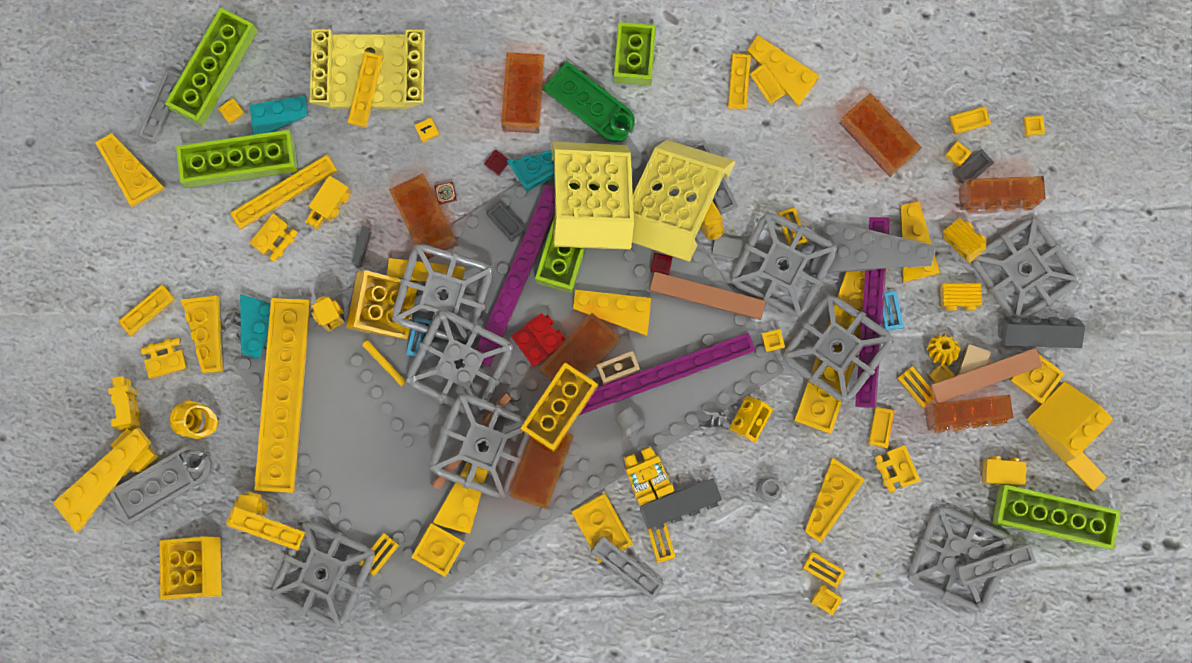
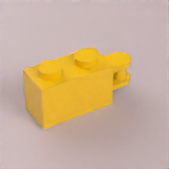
M329 175L308 206L312 212L306 219L305 224L312 225L314 230L317 231L325 220L331 222L332 219L335 220L340 213V207L343 203L346 204L351 197L349 187ZM316 215L320 216L319 220L315 219Z

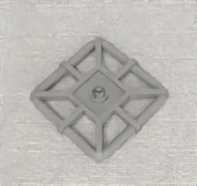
M766 212L758 221L748 243L744 245L745 249L733 270L732 279L730 280L731 284L757 299L766 301L767 304L788 315L798 316V318L803 317V314L809 309L819 287H822L824 284L823 280L835 258L837 247L829 240L805 229L806 226L804 225L800 226L778 214ZM772 221L797 233L791 246L778 241ZM766 223L773 239V244L768 254L754 247ZM802 235L826 247V249L806 255L796 250L795 247ZM751 252L765 258L760 270L740 276ZM828 253L816 278L802 272L808 259ZM784 259L787 260L789 268L780 270L778 262H783ZM762 275L772 280V283L767 293L764 294L741 281ZM799 276L813 282L801 307L794 291V286ZM776 284L789 289L795 309L770 297Z
M1033 216L1023 220L1007 232L998 234L996 239L986 244V250L971 261L975 270L988 287L989 294H993L1009 318L1012 315L1029 318L1045 306H1051L1053 301L1073 289L1080 280L1076 270L1062 252L1061 245L1055 242L1044 224L1037 217ZM1029 226L1027 245L1017 251L1009 239ZM1036 228L1051 248L1050 251L1042 256L1033 246ZM1002 243L1011 254L1010 257L1003 261L982 257ZM1055 254L1069 275L1051 271L1044 260ZM981 263L1000 267L1007 276V279L995 285ZM1022 265L1030 267L1028 270L1029 274L1021 271ZM1048 277L1068 281L1067 284L1050 295L1046 293L1040 282ZM1009 282L1012 283L1018 292L1015 312L999 291L1000 288ZM1034 287L1042 300L1021 313L1024 294Z
M418 243L410 254L403 279H400L399 282L401 286L393 308V322L427 334L430 326L404 319V317L420 309H426L434 312L432 324L439 311L445 310L457 315L460 303L475 307L470 322L477 324L482 309H485L484 302L492 280V267L483 262L458 255V252L455 251L452 253L430 245H419ZM424 252L450 260L446 275L433 271ZM418 255H420L429 273L425 286L410 281ZM456 262L482 270L465 280L451 277ZM485 276L477 302L462 298L466 285ZM408 286L422 290L423 293L419 304L400 313ZM446 289L445 292L448 294V297H444L443 300L439 299L438 291ZM455 323L461 336L453 334L454 339L467 344L473 331L468 329L466 333L461 325ZM437 330L436 337L449 340L446 331Z
M830 294L819 303L807 321L801 324V329L789 343L782 356L783 360L790 367L810 380L809 383L817 385L835 399L848 403L858 393L869 376H873L875 368L890 350L894 337L883 327L869 319L866 313L863 311L859 312L842 299ZM834 304L856 318L847 330L837 324ZM828 305L831 324L822 334L813 328L812 325ZM862 322L882 337L861 341L852 333ZM808 331L819 338L812 349L793 352ZM842 344V351L835 353L833 345ZM884 344L869 365L856 358L863 347ZM814 355L823 363L813 374L796 362L794 358ZM854 362L864 369V372L847 393L844 372ZM828 366L839 373L842 393L820 379V376Z
M441 310L434 318L423 342L419 344L420 348L408 371L406 381L407 384L409 383L416 390L437 399L438 403H445L452 407L455 400L448 397L447 394L453 382L464 387L468 395L474 396L471 384L477 375L489 381L481 398L488 402L496 385L499 386L501 382L499 379L511 357L513 345L506 339L482 328L479 323L474 324L452 312ZM448 319L473 331L467 344L454 339ZM441 322L444 324L449 339L444 352L430 346ZM477 334L502 347L482 353L471 346ZM427 351L441 357L435 369L415 375ZM504 352L493 376L479 370L484 358ZM462 358L465 367L458 369L454 362ZM438 374L448 379V382L443 392L440 393L417 380ZM471 404L472 408L470 410L472 415L475 417L480 416L484 409ZM461 405L459 411L465 413L464 408Z
M459 394L453 403L444 428L441 427V435L431 457L430 471L463 485V488H471L496 498L500 497L502 499L506 497L520 464L522 465L524 462L523 457L531 437L525 433L516 456H512L502 452L508 438L523 432L520 429L522 426L507 433H501L493 428L498 415L524 424L527 418L502 408L500 404L495 405L472 395ZM468 403L492 412L487 427L475 422ZM461 405L470 423L465 436L451 431ZM448 436L463 441L458 454L438 462ZM486 441L485 445L487 446V449H483L482 452H480L479 447L477 446L478 443ZM500 456L513 461L503 487L495 470ZM460 459L472 463L466 478L442 469V467ZM478 466L490 471L497 490L472 481Z
M936 506L922 538L918 541L919 546L909 568L908 580L917 587L940 596L944 601L949 600L971 611L982 613L989 605L999 579H1002L1003 574L991 577L982 601L979 598L974 583L967 585L974 600V603L950 593L955 578L959 580L955 568L981 560L986 551L1004 545L1002 552L1011 550L1013 538L1004 531L980 521L977 517H970L950 507ZM945 514L970 525L965 539L953 534ZM938 518H940L947 535L943 547L929 542ZM976 528L1002 539L984 547L970 542ZM927 547L940 553L935 566L917 572ZM963 554L965 561L958 564L955 556ZM937 570L949 575L944 590L919 578Z
M305 521L299 530L305 532L311 552L306 563L294 558L297 550L289 549L288 553L283 557L284 562L273 584L271 596L279 603L300 612L304 617L309 616L330 627H337L339 629L348 620L359 594H362V587L373 565L375 553L366 545L346 537L342 532L337 533L320 524ZM312 530L333 539L327 554L318 550ZM341 543L363 553L344 562L334 557ZM366 560L355 585L342 580L347 567ZM292 563L303 568L296 582L281 587ZM325 569L326 577H323L321 580L318 572ZM339 585L352 591L341 616L334 600V595ZM298 587H303L310 591L304 605L283 596V594ZM317 594L327 599L333 619L311 609Z

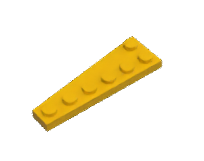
M140 428L133 430L53 502L75 533L83 529L94 515L95 510L103 504L108 494L116 488L120 479L128 473L131 466L136 463L151 444Z

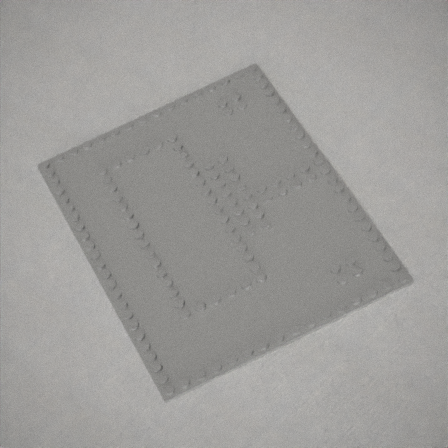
M597 134L584 142L627 145L631 152L632 192L634 193L647 163L630 137L621 142H610ZM554 177L527 193L521 183H518L422 243L452 253L453 251L458 252V255L483 262L492 267V280L484 302L485 309H482L478 321L484 329L545 186L548 185L555 188ZM608 185L610 191L618 190L615 185ZM654 185L653 190H660L662 188V185ZM499 201L525 228V231L512 242L486 215ZM550 225L503 338L513 345L512 354L499 379L501 382L499 386L496 385L488 402L493 404L501 393L504 392L511 397V400L504 409L528 418L564 363H567L597 383L598 387H601L603 383L596 365L633 351L639 365V372L749 333L756 351L578 416L555 452L531 437L523 457L524 462L522 465L520 464L506 497L501 499L500 497L496 498L482 493L471 534L436 525L465 542L449 573L444 577L411 557L456 483L447 479L442 487L437 490L430 484L437 474L430 471L429 468L431 457L441 435V427L444 428L452 407L445 403H438L437 399L416 390L409 383L401 387L362 346L368 340L406 380L408 371L415 358L414 356L406 355L412 329H409L408 340L346 328L354 290L353 286L332 299L340 304L344 312L341 314L345 321L343 325L328 332L315 321L312 313H310L297 468L337 533L342 532L346 537L364 544L370 549L383 533L400 545L376 576L369 572L366 578L391 621L396 622L625 475V456L633 453L637 462L641 461L644 458L640 450L648 446L652 448L655 454L659 453L698 428L700 424H704L712 419L713 415L703 413V409L707 411L712 409L721 413L746 397V395H749L780 375L784 370L773 352H765L761 334L751 319L735 313L651 292L650 287L654 273L650 272L653 256L654 253H664L634 243L631 245V250L586 248L572 294L536 284L535 277L550 232ZM696 237L695 241L698 246L690 262L673 257L669 276L732 292ZM412 250L398 259L409 260ZM424 252L429 263L450 264L448 259ZM418 255L417 261L423 262L420 255ZM458 262L455 263V266L465 267L464 280L482 271ZM388 265L375 273L387 276ZM485 276L466 285L462 298L477 302ZM411 281L425 286V282ZM417 289L414 306L419 304L423 293L422 290ZM446 289L438 291L439 299L443 300L444 297H448V294L445 292ZM575 290L651 298L647 337L573 310ZM460 303L457 315L471 321L475 307ZM420 309L412 314L411 321L414 322L415 317L426 320L432 319L434 312ZM540 313H543L544 316L548 314L554 322L552 325L555 331L560 330L565 337V340H563L565 346L533 368L511 336ZM448 319L452 333L461 336L455 322ZM441 322L438 329L446 331L443 322ZM416 331L412 352H415L420 331ZM477 334L471 346L472 348H477L481 335ZM434 336L430 346L444 352L449 340ZM267 340L260 360L244 355L234 360L236 369L260 408L262 407ZM427 351L426 359L422 360L415 375L435 369L441 357ZM504 352L495 355L491 367L481 364L479 370L493 376ZM462 358L455 360L456 368L465 367ZM435 374L417 381L442 393L448 379ZM476 375L471 384L473 395L481 399L489 381ZM453 382L447 396L456 400L459 394L463 393L465 395L467 392L464 387ZM632 408L642 420L647 421V426L636 436L627 440L623 438V432L615 418L624 410ZM484 409L478 417L473 416L475 422L478 423L488 410ZM458 412L451 429L452 432L462 436L466 435L470 425L465 413ZM498 415L493 429L501 433H507L523 424ZM522 432L508 438L502 452L516 456L525 433ZM448 436L438 462L451 457L463 441ZM486 441L478 443L477 446L479 447L480 452H482L483 449H487V446L485 445ZM500 456L495 470L503 487L513 461ZM462 460L453 473L460 475L467 461ZM488 470L484 485L497 490L491 473ZM386 539L382 542V544H381V545L378 547V549L374 552V553H375V556H376V554L380 551V549L384 546V544L387 542ZM392 544L388 546V548L372 566L373 570L378 566V564L382 561V559L393 547ZM346 546V548L348 549L349 553L353 558L363 554L360 551H357L349 546ZM360 562L356 563L359 569L362 570V566L359 565Z

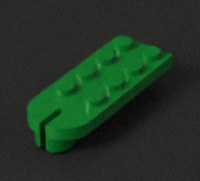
M568 61L543 87L545 93L607 141H624L629 137L628 132L632 133L634 130L635 118L632 111Z

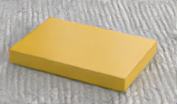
M605 493L571 511L591 549L602 536L621 551L633 545ZM595 556L599 563L603 562L597 556Z

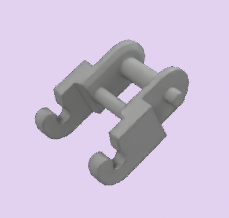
M235 311L231 314L230 319L227 318L224 329L221 332L225 333L229 325H233L239 329V335L235 338L239 340L241 338V325L239 326L233 323L235 319L240 321V317L237 316Z
M703 409V413L713 416L711 423L704 426L700 424L699 428L715 431V428L717 430L724 428L721 425L723 418L726 417L723 414L724 412L718 413L716 410L708 409L707 411ZM715 417H719L717 424H714Z

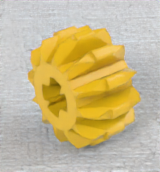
M937 333L934 338L929 340L926 352L929 353L928 358H934V364L940 362L942 367L945 363L950 365L953 361L957 360L960 347H958V341H953V335L947 337L946 333L942 334V336Z

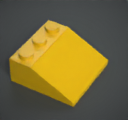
M366 270L357 272L346 328L408 340L410 328L403 327L392 320L393 308L401 286L399 283L400 279ZM408 286L400 313L414 306L417 289ZM412 314L404 317V319L411 321Z
M1065 381L1026 419L1066 462L1075 459L1114 420L1098 403Z
M194 537L159 541L160 600L222 596L220 537Z

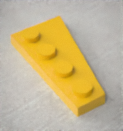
M757 35L747 50V53L751 55L759 66L764 63L767 64L786 92V95L794 101L797 107L800 106L820 77L759 35Z
M112 133L95 142L132 208L165 190L159 181Z
M920 201L901 205V237L932 245ZM934 256L931 266L902 267V283L940 274L936 257Z
M575 290L573 310L647 337L651 298Z
M219 296L181 299L180 301L186 313V321L190 326L191 338L195 343V351L202 373L223 372Z
M832 458L805 533L821 544L865 479Z
M466 463L460 476L467 477L472 463ZM478 466L472 481L484 485L488 470ZM455 483L432 524L471 534L482 493L471 488H463V485Z

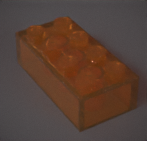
M507 52L501 121L502 131L540 134L545 68L544 54Z
M871 93L847 112L839 122L890 178L916 156L922 148Z
M423 173L389 189L415 245L418 243L419 245H430L445 251L458 245ZM424 252V254H425V256H426L427 259H430V258L436 256V255H432V254H429V253Z
M1044 176L967 179L959 187L960 210H966L967 213H974L981 209H985V212H994L997 209L1014 211L1016 208H1023L1024 211L1034 210L1035 207L1046 199Z
M591 313L539 368V371L552 382L563 364L567 363L588 377L594 371L596 365L600 364L620 343L621 338L596 315Z
M1010 395L935 403L925 408L928 431L934 430V434L949 431L950 428H953V431L965 430L969 426H972V429L984 428V426H989L990 423L992 427L1007 424L1008 420L1014 418Z
M567 433L555 452L531 437L510 497L548 511L574 435Z

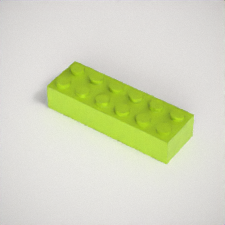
M220 7L165 102L170 111L201 127L205 125L258 32L254 24Z
M290 130L176 146L180 183L185 188L298 172L294 136Z
M569 184L573 190L579 189L578 184ZM595 184L588 185L593 191L599 189ZM554 215L535 282L536 284L572 294L586 248L554 247Z
M1004 484L1000 485L998 489L992 524L1104 550H1114L1121 511Z

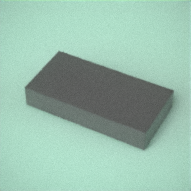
M981 149L954 171L953 175L966 187L994 162Z
M501 201L486 213L510 242L525 231L522 224Z
M362 226L352 258L354 266H362L372 234L369 227Z

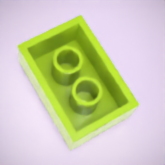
M618 22L614 83L651 86L656 25Z

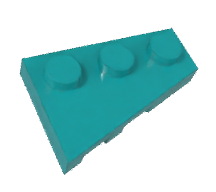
M305 96L249 104L253 135L277 132L278 129L309 116Z
M552 150L544 151L542 154L534 156L527 155L521 159L507 160L526 193L554 177Z
M240 294L241 355L260 360L268 336L271 303Z

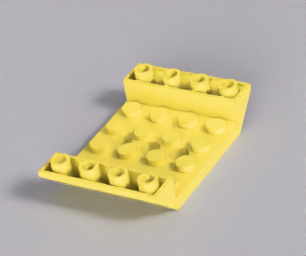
M312 30L310 103L331 109H351L364 52L374 50L375 54L383 55L384 58L371 109H408L424 104L425 30H406V35H333L331 30Z
M665 140L656 146L633 193L634 225L632 243L690 262L698 246L695 237L722 178H729L735 161L670 140ZM662 184L660 190H653L654 185ZM672 190H679L678 195L670 196ZM690 195L697 196L693 202H688L687 198Z
M552 142L555 181L554 247L631 250L634 214L631 152L627 145ZM576 183L579 185V189L573 190L569 184ZM595 184L599 189L593 191L588 185ZM608 185H615L618 190L610 191Z

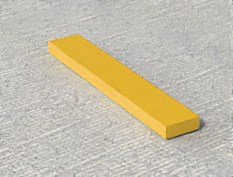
M327 154L230 212L241 230L328 178L329 175L331 176L336 173L337 169Z

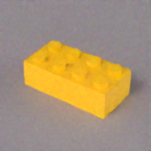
M564 363L520 428L521 431L555 452L597 389L598 384L567 363Z

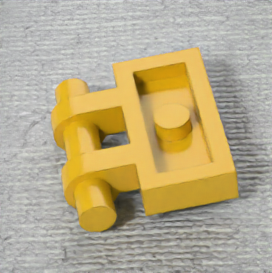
M272 214L249 243L264 255L271 250L273 253L269 259L275 263L279 257L283 256V251L288 245H292L295 241L294 238L298 232L292 228L288 234L285 233L289 226ZM282 237L283 241L278 247L274 246L278 239Z
M179 337L174 339L167 338L163 342L156 344L154 342L149 343L148 346L141 348L142 355L149 353L151 355L150 359L144 360L150 380L188 369L183 350L175 351L174 346L181 344ZM167 348L168 354L158 356L157 351Z
M905 445L886 452L889 460L885 462L881 455L874 457L877 471H880L884 480L883 485L887 487L889 494L896 491L893 483L899 482L902 489L921 481ZM891 465L896 475L892 478L887 470V467Z

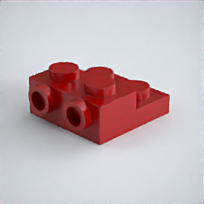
M540 313L511 336L533 368L565 346L563 342L565 337L560 330L555 331L552 325L554 322L548 314L544 316L543 313Z

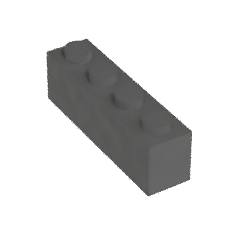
M1012 315L1010 318H1003L1001 340L1005 346L1082 348L1085 326L1081 320L1075 317H1069L1068 319H1060L1058 317L1041 319L1037 316L1021 318L1020 316Z
M714 478L639 508L647 529L653 528V531L665 527L663 523L668 521L674 524L683 520L681 516L686 514L692 517L701 513L699 509L707 507L708 510L719 506L717 502L721 501L722 498Z

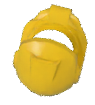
M185 400L174 406L169 417L170 426L176 435L193 439H202L205 436H210L213 432L217 431L219 424L216 414L212 412L211 408L205 404ZM202 412H203L204 415H205V419H206V420H205V425H204V427L199 431L200 426H201V424H202Z

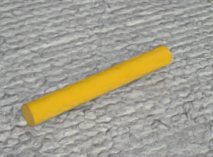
M368 340L362 344L401 387L407 383L400 373Z

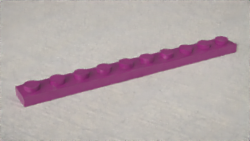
M546 185L485 327L486 330L502 338L554 218L555 188ZM481 336L476 350L485 353L499 348V344ZM495 355L484 358L482 364L491 367Z
M869 217V230L889 234L890 219L888 217ZM886 268L865 271L862 311L866 313L869 319L881 327ZM861 323V341L881 337L878 333ZM881 344L863 347L859 352V360L869 365L881 349ZM879 364L875 368L873 376H869L856 394L855 407L876 408ZM859 366L857 380L864 372V369Z
M749 333L598 387L579 416L755 352Z

